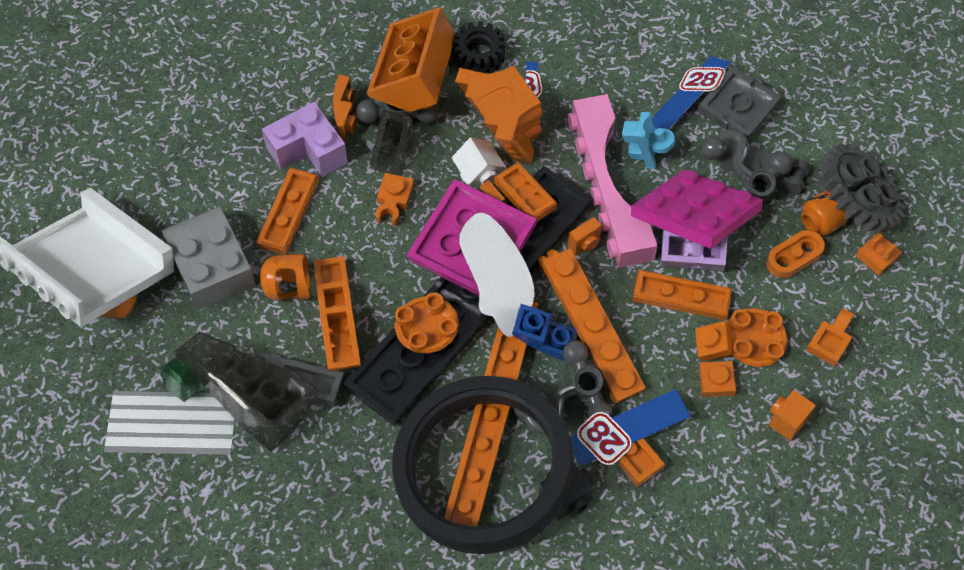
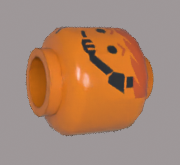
M827 190L805 202L801 214V221L807 230L817 232L820 236L829 235L845 225L848 220L845 218V211L843 209H836L838 204L836 200H829L828 197L831 195V192Z

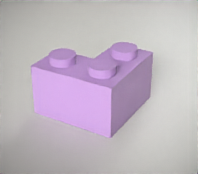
M315 102L262 128L266 149L280 169L308 156L319 174L323 177L348 163L345 143Z

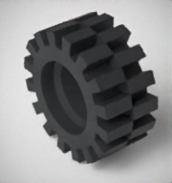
M478 21V26H474L473 22L468 23V29L462 26L460 33L456 32L455 39H453L454 61L456 60V66L481 73L488 71L489 74L495 73V68L499 70L501 62L504 63L505 37L503 33L500 34V29L496 27L493 30V24L490 23L484 27L482 21ZM476 44L488 46L490 50L483 54H475L470 52L468 48Z

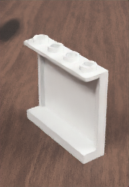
M92 188L80 193L81 209L24 240L11 245L0 236V265L6 270H11L25 286L29 285L38 292L42 300L53 304L59 309L63 317L73 320L80 327L85 326L174 272L173 248Z

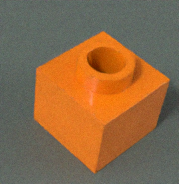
M793 390L786 399L780 396L772 406L770 412L774 415L769 426L791 441L810 418L816 405Z

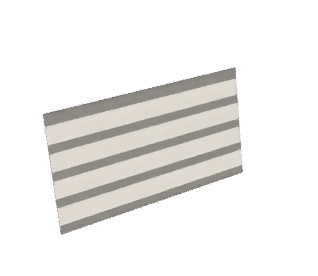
M113 391L104 452L230 455L237 393Z

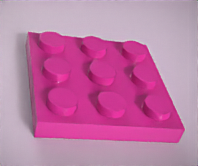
M682 170L631 205V216L712 249L762 210L763 199L752 196L747 191L728 187L720 181L699 176L694 171Z
M454 179L407 253V259L479 296L477 283L459 244V235L466 222L477 213L490 215L505 230L519 252H521L537 225V219Z

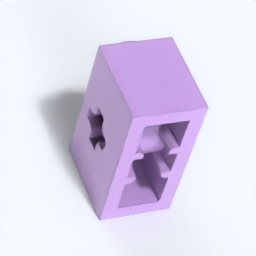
M664 230L661 266L724 271L728 236L710 249Z

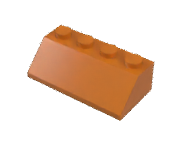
M441 7L390 23L367 90L370 98L408 112L428 109L437 104L453 47V39H455L456 34Z

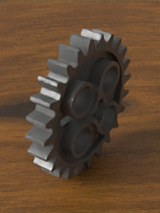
M840 143L824 154L820 159L822 164L818 166L823 172L819 175V178L826 182L822 187L831 192V195L828 197L829 200H836L838 203L836 209H843L846 219L854 218L855 226L858 227L860 224H863L865 231L868 232L872 229L875 234H878L880 231L886 233L901 223V219L905 217L903 211L906 210V207L902 204L905 198L898 194L901 187L893 184L895 177L887 175L888 168H881L879 166L878 158L871 159L869 151L863 154L858 145L853 149L850 143H847L845 146Z

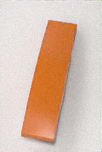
M340 256L314 260L328 372L361 367L345 258Z

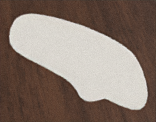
M477 213L462 228L459 235V244L479 289L480 311L485 315L493 316L502 333L507 337L514 336L512 331L520 304L532 307L535 295L532 277L518 248L505 230L490 215Z

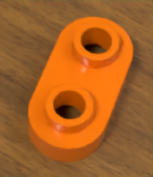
M803 230L780 243L770 251L766 264L769 272L778 278H789L813 264L823 253L825 247L823 238L817 232ZM802 247H808L811 252H805ZM777 262H784L787 267L780 266Z

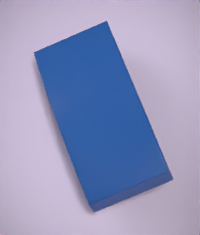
M520 304L512 335L536 350L565 361L562 353L563 348L568 342L576 339L577 332L575 328L550 320V313Z

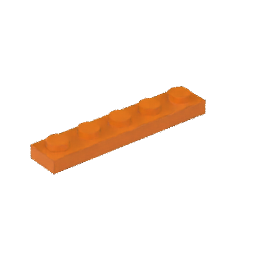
M569 248L543 260L541 266L579 338L588 348V355L595 368L602 374L603 383L615 405L643 392L646 387L572 249Z

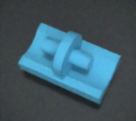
M641 112L639 121L624 122L622 137L624 142H630L628 147L630 159L644 160L646 168L656 169L657 164L654 156L656 153H667L674 147L675 136L673 132L665 128L656 129L651 112Z

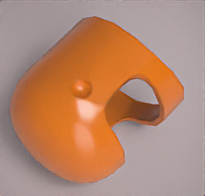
M305 253L275 255L269 257L263 263L260 271V283L264 294L274 301L288 298L310 299V273ZM281 281L294 282L297 284V290L281 294L279 284Z

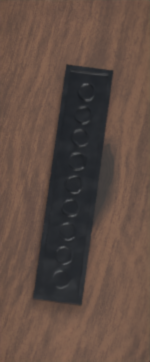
M545 166L533 178L557 203V209L537 222L520 252L530 273L538 265V259L541 256L547 255V252L559 242L592 204V197ZM510 201L508 205L517 209ZM440 277L424 296H427L429 293H438L443 297V300L449 302L456 310L459 327L458 333L451 344L440 351L429 354L416 353L403 346L397 339L395 328H393L361 363V367H357L343 383L344 389L393 426L398 423L492 317L480 311L478 295L443 277Z

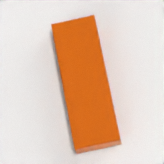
M289 168L256 241L258 248L287 255L319 182L318 175Z
M638 270L632 301L726 320L732 288Z

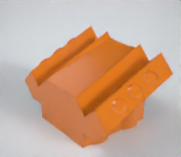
M513 65L503 71L491 74L459 68L455 82L463 90L468 101L484 118L483 123L493 133L494 138L514 161L531 164L535 151L531 141L538 138L539 134H541V102Z

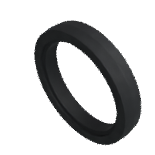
M476 376L460 379L429 394L411 411L404 421L396 438L392 457L395 489L399 501L411 521L425 535L440 545L471 554H490L510 550L536 537L550 525L562 509L568 497L573 479V446L567 427L558 411L550 401L532 387L513 379L498 376ZM494 403L518 409L540 425L551 444L552 465L550 474L537 499L517 516L489 526L461 525L449 521L434 512L419 494L415 473L418 453L429 432L442 419L467 406Z

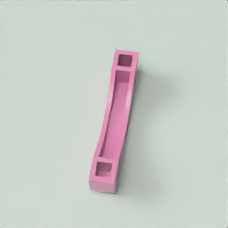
M608 94L573 100L572 113H568V123L570 130L576 131L577 138H575L577 153L579 156L583 155L585 160L583 163L585 179L591 180L593 185L591 188L592 202L594 206L599 205L601 211L599 213V223L602 225V232L607 231L609 237L607 249L610 258L615 257L618 268L654 261L657 243L651 225L631 216V206L616 190L607 170L605 152L613 136L615 115Z

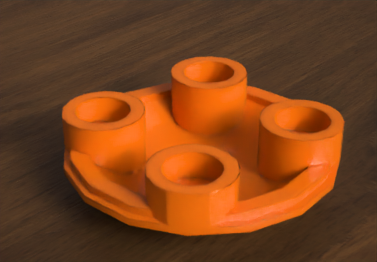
M429 293L427 296L415 298L404 306H400L395 312L394 328L397 339L404 347L416 353L429 354L440 351L451 344L458 333L459 319L457 312L438 293Z
M758 308L738 309L727 322L731 330L733 357L743 364L753 367L770 366L779 361L785 353L788 337L782 324L783 319L777 312H768Z

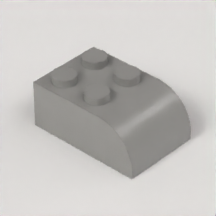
M220 206L161 230L166 244L173 248L174 262L197 311L256 286L251 268Z

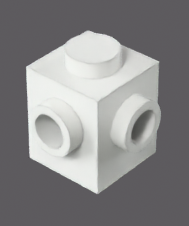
M470 137L452 157V160L461 172L462 180L470 186L479 187L488 180L494 184V177L506 169L505 164L488 140Z

